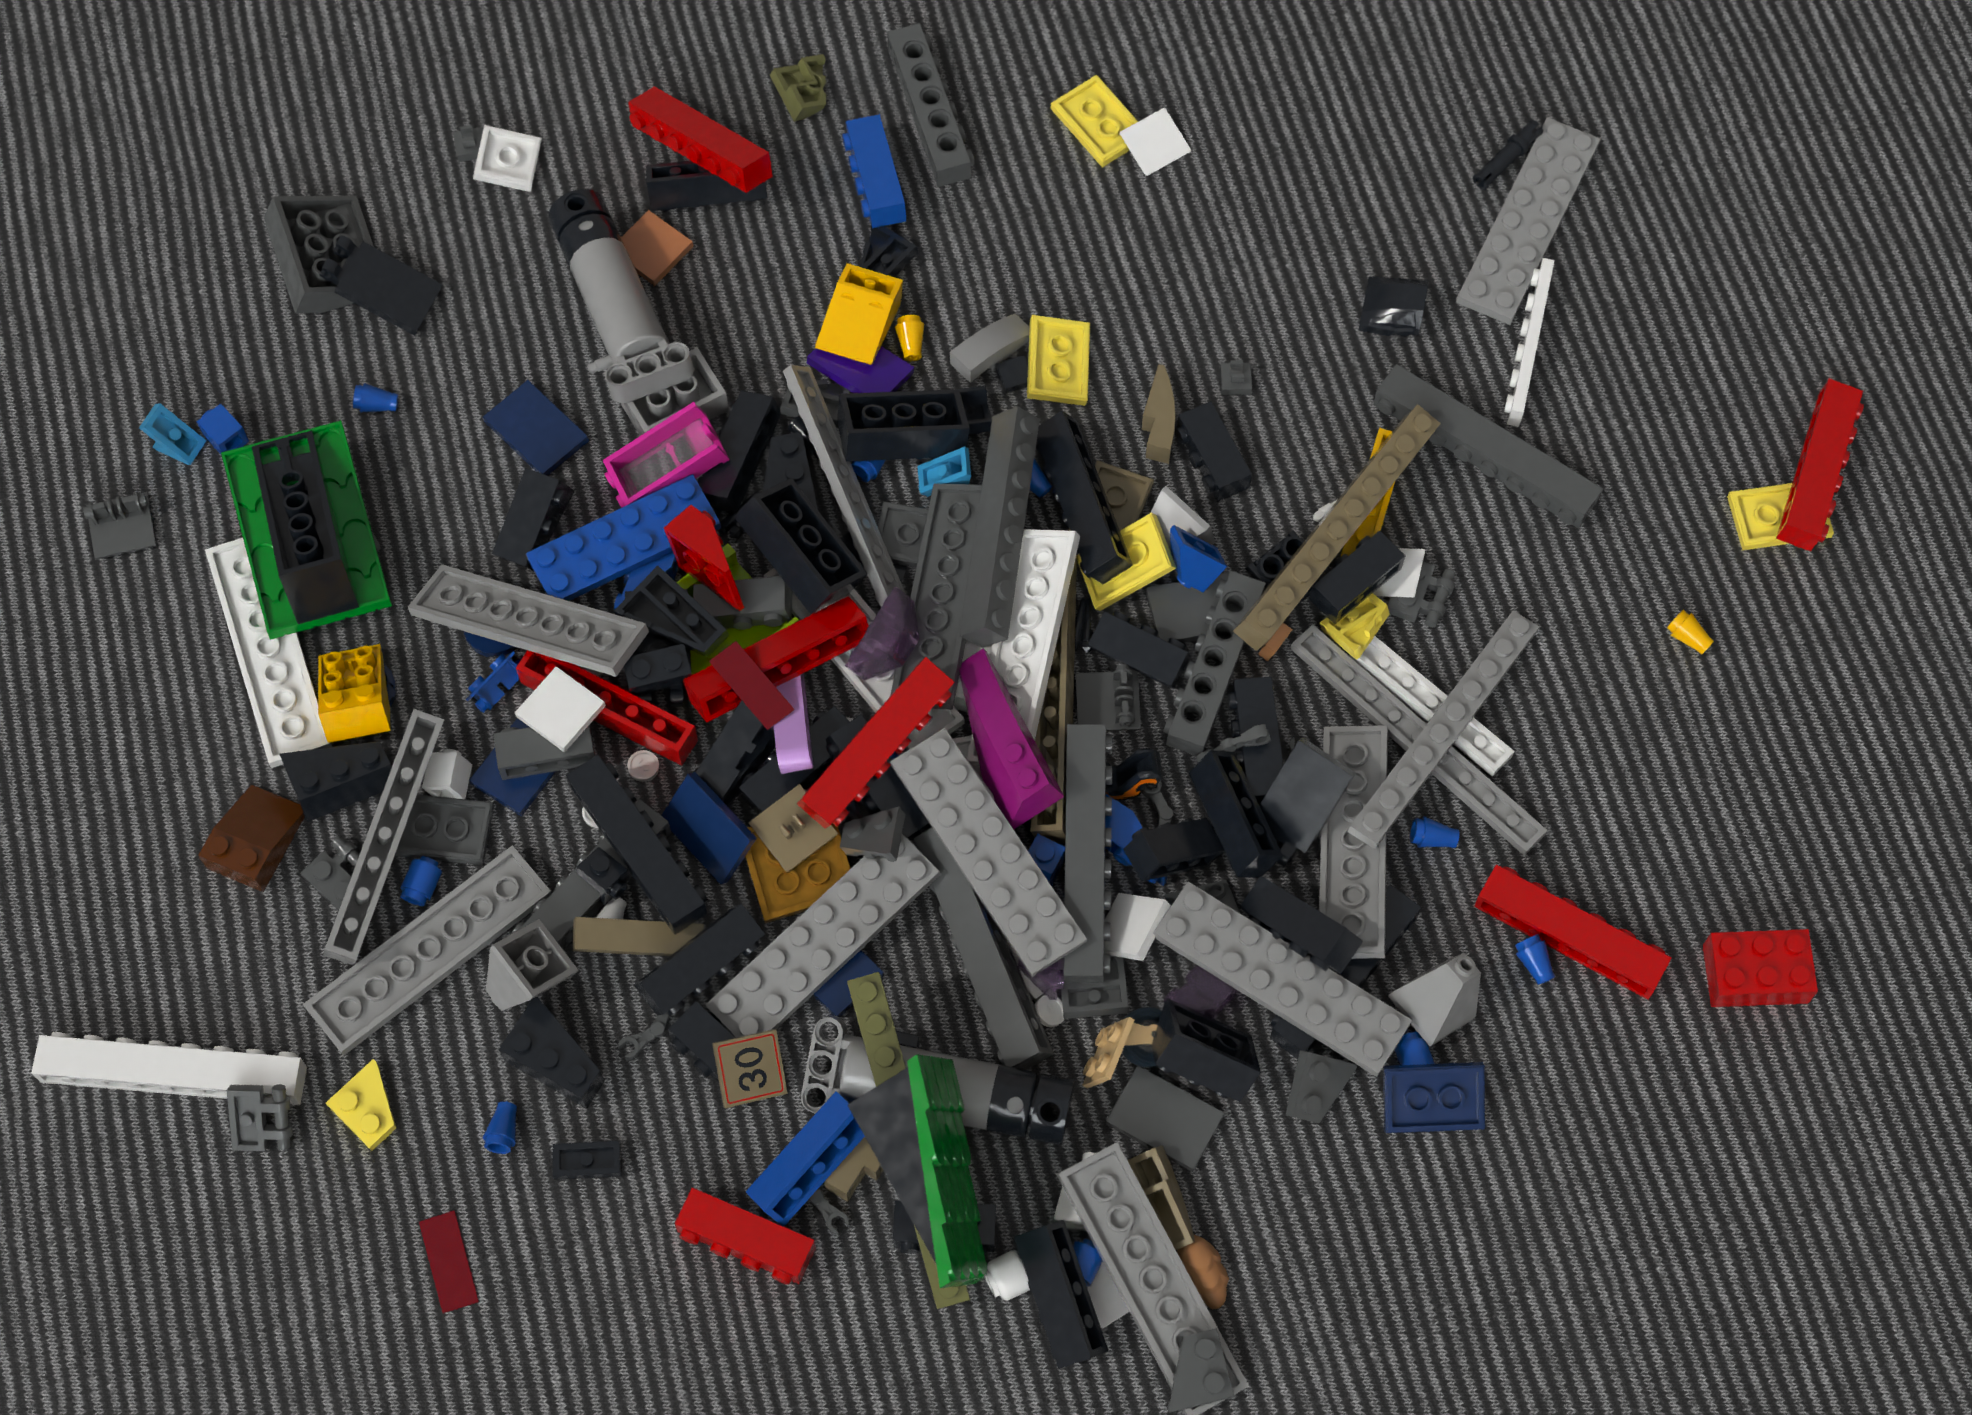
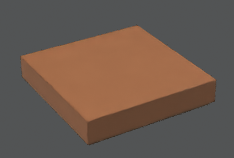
M649 210L621 237L637 274L654 286L693 248V241Z

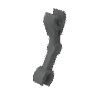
M1261 724L1252 727L1239 737L1222 740L1221 745L1214 750L1234 752L1242 746L1250 747L1267 744L1271 741L1266 725ZM1209 751L1201 752L1196 756L1197 764Z
M1161 781L1156 785V789L1149 790L1145 786V790L1142 792L1143 796L1152 800L1159 814V826L1171 822L1173 818V810L1168 806L1161 793Z
M667 1013L656 1016L651 1026L642 1033L627 1036L619 1041L618 1050L627 1044H632L635 1047L632 1053L625 1056V1060L635 1059L648 1043L664 1035L665 1027L670 1017Z
M821 1185L809 1200L822 1213L830 1233L839 1236L838 1231L832 1226L833 1222L837 1219H842L849 1228V1219L847 1215L830 1205L825 1199Z

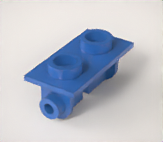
M514 651L507 657L501 654L489 666L493 672L486 679L480 675L467 688L471 694L466 700L469 701L474 697L477 700L475 706L484 713L487 709L491 710L505 695L497 686L499 683L509 690L519 680L516 667L520 660L514 663L510 659L515 654Z

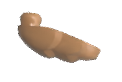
M1194 1235L1195 1242L1178 1249L1177 1253L1205 1305L1211 1309H1219L1226 1300V1287L1229 1281L1228 1273L1221 1263L1220 1254L1212 1244L1203 1237Z

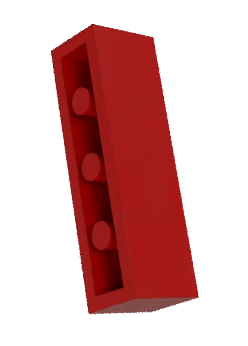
M691 1188L675 1221V1227L677 1232L680 1233L679 1237L682 1240L693 1245H698L699 1241L711 1246V1252L723 1258H728L729 1255L741 1259L740 1264L753 1271L759 1272L760 1268L772 1273L771 1277L786 1285H790L791 1281L800 1284L816 1249L814 1239L695 1188Z

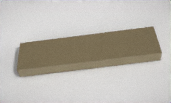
M575 917L573 919V951L671 956L704 930V924L693 923L674 935L666 922Z

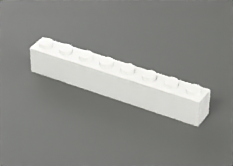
M53 1032L51 1036L39 1035L31 1074L40 1083L227 1099L226 1091L230 1085H263L264 1097L272 1098V1087L282 1084L286 1087V1095L290 1097V1104L300 1105L307 1066L299 1055L292 1052H279L277 1056L266 1055L265 1051L258 1049H247L246 1053L234 1052L232 1048L225 1046H215L213 1050H207L191 1043H183L181 1047H172L166 1042L156 1040L149 1041L148 1044H137L135 1040L129 1038H117L116 1042L104 1041L102 1037L95 1035H85L83 1039L72 1038L71 1035L66 1033Z

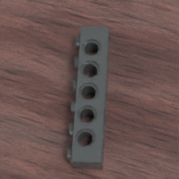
M920 23L887 31L888 50L937 187L970 179L971 166L975 165L973 153L970 148H965V132L962 125L957 126L955 120L958 118L954 102L949 103L948 101L949 90L946 80L939 77L938 73L941 72L937 56L932 57L931 55L932 43L929 34L923 33Z
M1231 570L1227 581L1221 579L1215 597L1220 598L1217 607H1210L1205 620V624L1209 625L1206 634L1200 633L1195 646V651L1199 652L1196 662L1190 660L1184 678L1189 679L1185 689L1179 688L1174 701V705L1178 706L1175 717L1168 716L1163 733L1168 734L1167 746L1195 756L1204 752L1245 641L1236 635L1233 630L1263 594L1265 582ZM1234 604L1239 606L1241 611L1231 612L1226 606ZM1218 631L1227 632L1231 636V638L1221 639L1216 635V633ZM1214 658L1221 665L1212 667L1206 663V660ZM1197 686H1206L1211 692L1200 694L1195 688ZM1195 713L1200 717V720L1191 722L1185 718V715Z

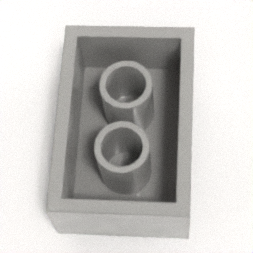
M698 347L690 350L694 372L688 380L636 400L621 403L640 436L692 402H695L706 413L709 420L729 411L726 392Z

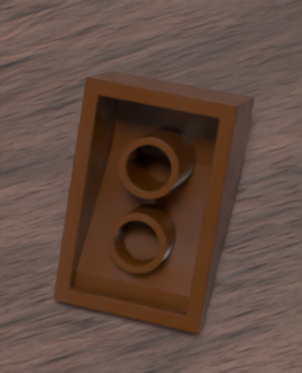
M251 784L212 829L198 856L207 869L264 892L305 818L300 804Z

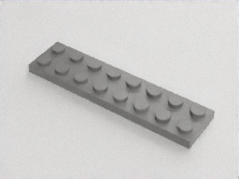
M1548 117L1542 126L1543 134L1536 138L1456 300V303L1508 325H1511L1529 289L1534 268H1539L1601 140L1596 136Z
M441 564L408 606L411 616L615 677L649 633L646 623Z
M1387 725L1324 727L1323 751L1354 771L1356 775L1321 830L1319 911L1349 929L1363 941L1352 959L1385 958L1387 833L1377 847L1373 849L1347 831L1351 823L1387 777L1388 728Z
M945 728L890 761L892 768L1031 977L1087 942V938Z
M902 834L897 861L890 862L885 856L877 855L875 859L865 858L864 856L705 1005L736 1038L777 1029L941 875L940 871Z
M512 845L311 997L303 1006L344 1056L531 913L537 903L543 898L548 899L552 892Z
M1187 882L1153 932L1156 940L1376 1077L1412 1022L1407 1016L1328 968L1326 972L1309 961L1311 959L1310 956L1301 957L1288 947L1289 943L1281 938H1273L1271 932L1190 882Z
M1118 1142L1058 1173L1057 1177L1171 1390L1174 1383L1175 1367L1179 1359L1178 1353L1181 1338L1215 1328L1218 1331L1234 1395L1249 1387ZM1224 1400L1183 1409L1185 1415H1199Z

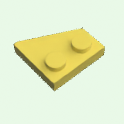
M1372 593L1336 624L1327 617L1320 622V626L1328 637L1357 660L1361 657L1390 613L1388 605Z
M374 1059L326 1102V1105L371 1151L396 1129L388 1096L382 1082L381 1071Z

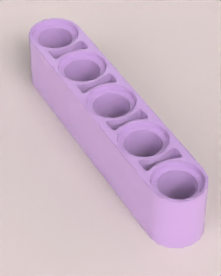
M803 673L776 687L795 709L774 725L776 755L781 774L813 768Z

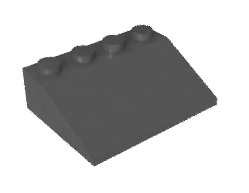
M273 196L264 216V221L295 314L324 313L354 304L334 293L337 284L325 280L320 276V273L327 258L338 263L341 268L345 264L347 259L333 253L341 235L352 240L358 248L363 241L374 247L357 196Z

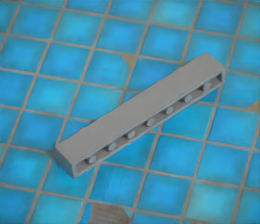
M413 709L323 953L324 956L353 966L355 965L444 719Z

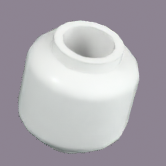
M1011 1250L988 1262V1271L985 1279L994 1297L1000 1296L1003 1300L1007 1301L1030 1290L1024 1265L1016 1250Z

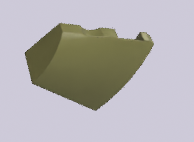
M823 54L802 57L798 65L774 68L770 74L794 122L816 114L826 105V93L823 90L826 84V76L823 75V65L825 63V56Z

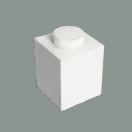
M453 749L433 752L425 771L422 788L432 796L465 799L472 764L459 751Z

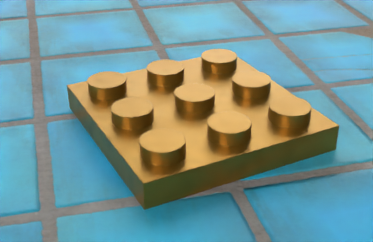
M833 823L831 824L838 833L836 837L788 873H786L752 827H747L757 837L746 854V860L765 923L806 911L850 870L847 855L840 848L841 835L838 826L836 827Z

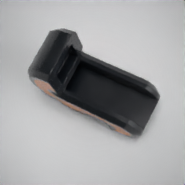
M1152 748L1138 749L1119 765L1112 766V785H1106V794L1115 800L1132 799L1139 796L1145 790V785L1156 786L1162 780L1160 753Z

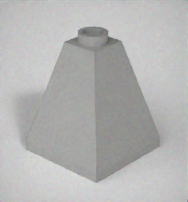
M1165 486L1161 490L1150 513L1157 515L1170 552V528L1173 525L1213 545L1215 539L1211 526Z
M538 919L490 947L486 992L491 997L492 1002L503 1011L535 998L576 974L579 970L541 920Z
M1462 953L1430 968L1391 992L1388 997L1403 1015L1412 1020L1411 1025L1431 1047L1476 1017L1481 972L1477 969L1474 961L1467 957L1465 953Z

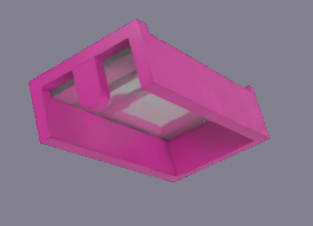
M692 402L602 461L607 469L604 475L609 484L614 489H617L619 495L616 496V499L622 508L692 474L696 479L722 462L724 464L730 459L706 413L695 402Z

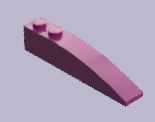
M982 648L961 663L960 679L982 780L992 792L996 805L1014 830L1063 798L1064 794L987 651Z

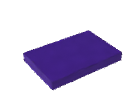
M882 346L872 365L816 348L807 356L806 362L852 393L896 392L914 374L915 368Z

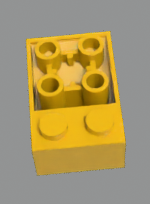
M847 263L835 287L815 348L872 365L901 305L903 280Z
M380 644L361 646L356 649L340 652L334 651L318 656V715L328 743L391 731L389 699Z

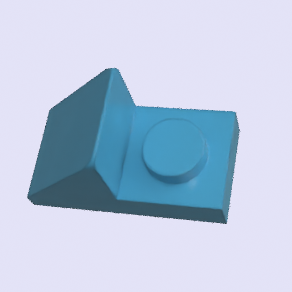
M161 403L153 406L139 427L140 430L156 441L153 445L155 450L187 465H191L207 441Z
M962 447L917 466L920 494L927 497L932 494L933 484L970 483L971 469L969 449L967 447Z

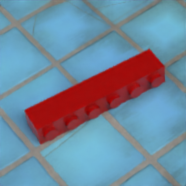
M654 86L628 101L629 118L634 128L646 133L654 140L668 146L674 152H678L691 162L700 165L710 173L717 175L745 193L773 177L768 151Z
M1829 378L1819 392L1776 539L1810 552L1818 541L1823 543L1829 530V525L1825 524L1826 519L1831 517L1836 506L1833 495L1839 491L1843 481V476L1839 474L1841 469L1845 468L1850 457V452L1846 451L1847 446L1852 444L1857 433V428L1853 427V425L1860 418L1864 408V404L1860 403L1863 394L1862 390Z
M847 596L744 648V651L773 685L777 687L872 639L866 615ZM712 665L683 679L691 704L706 723L737 708L741 702L740 697Z
M527 650L516 667L521 684L533 690L542 683L555 667H558L605 702V708L593 721L681 766L698 742L694 725L572 663Z
M925 657L796 804L824 829L828 828L832 823L837 827L850 813L845 809L853 799L858 803L870 790V787L866 785L873 776L879 779L890 767L891 764L887 761L894 752L900 755L910 744L911 740L908 738V735L915 728L920 732L932 717L928 712L935 704L941 708L950 698L952 693L948 689L954 684V681Z
M1495 865L1474 905L1475 908L1530 937L1539 934L1541 940H1545L1546 946L1647 1000L1653 994L1671 960V957L1666 955L1662 948L1639 941L1632 932L1622 928L1617 929L1607 924V921L1602 916L1595 913L1589 914L1579 909L1572 900L1564 897L1559 898L1549 893L1548 889L1542 884L1528 882L1509 867Z

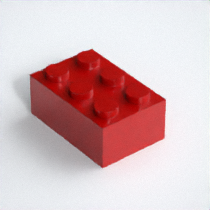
M1809 929L1710 933L1703 944L1711 1007L1808 1004L1818 992Z

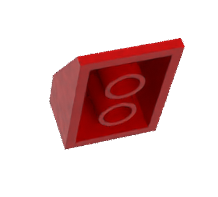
M690 505L664 527L677 563L681 569L741 611L745 607L722 549L723 541L714 528L716 522L707 511L703 510L701 512Z

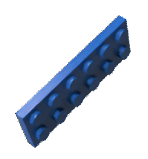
M692 474L526 553V556L546 595L570 601L673 552L664 527L688 506L692 505L701 512L703 510L707 511L716 522L714 526L716 531L721 529V523Z

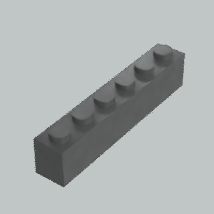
M639 799L635 804L638 811L645 810L654 823L651 829L658 837L662 834L667 839L671 834L669 822ZM603 834L598 840L599 844L591 852H585L577 862L578 866L594 850L600 847L627 869ZM576 867L570 875H564L557 882L555 891L548 899L543 898L533 910L534 914L526 922L519 923L511 934L540 919L560 947L565 950L573 941V919L575 917L594 918L605 906L600 902V892L576 874ZM629 870L627 872V881L632 877Z

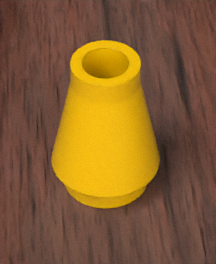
M918 315L901 316L897 319L895 330L904 354V360L918 361L922 358L924 323L921 322V317Z
M1682 610L1666 627L1672 632L1670 636L1697 650L1701 655L1714 642L1692 612L1688 614L1685 610Z

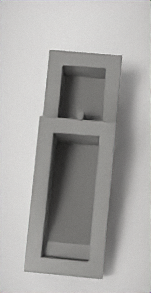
M1016 314L991 323L950 351V364L971 383L988 368L993 371L997 363L1005 361L1029 341L1030 327Z

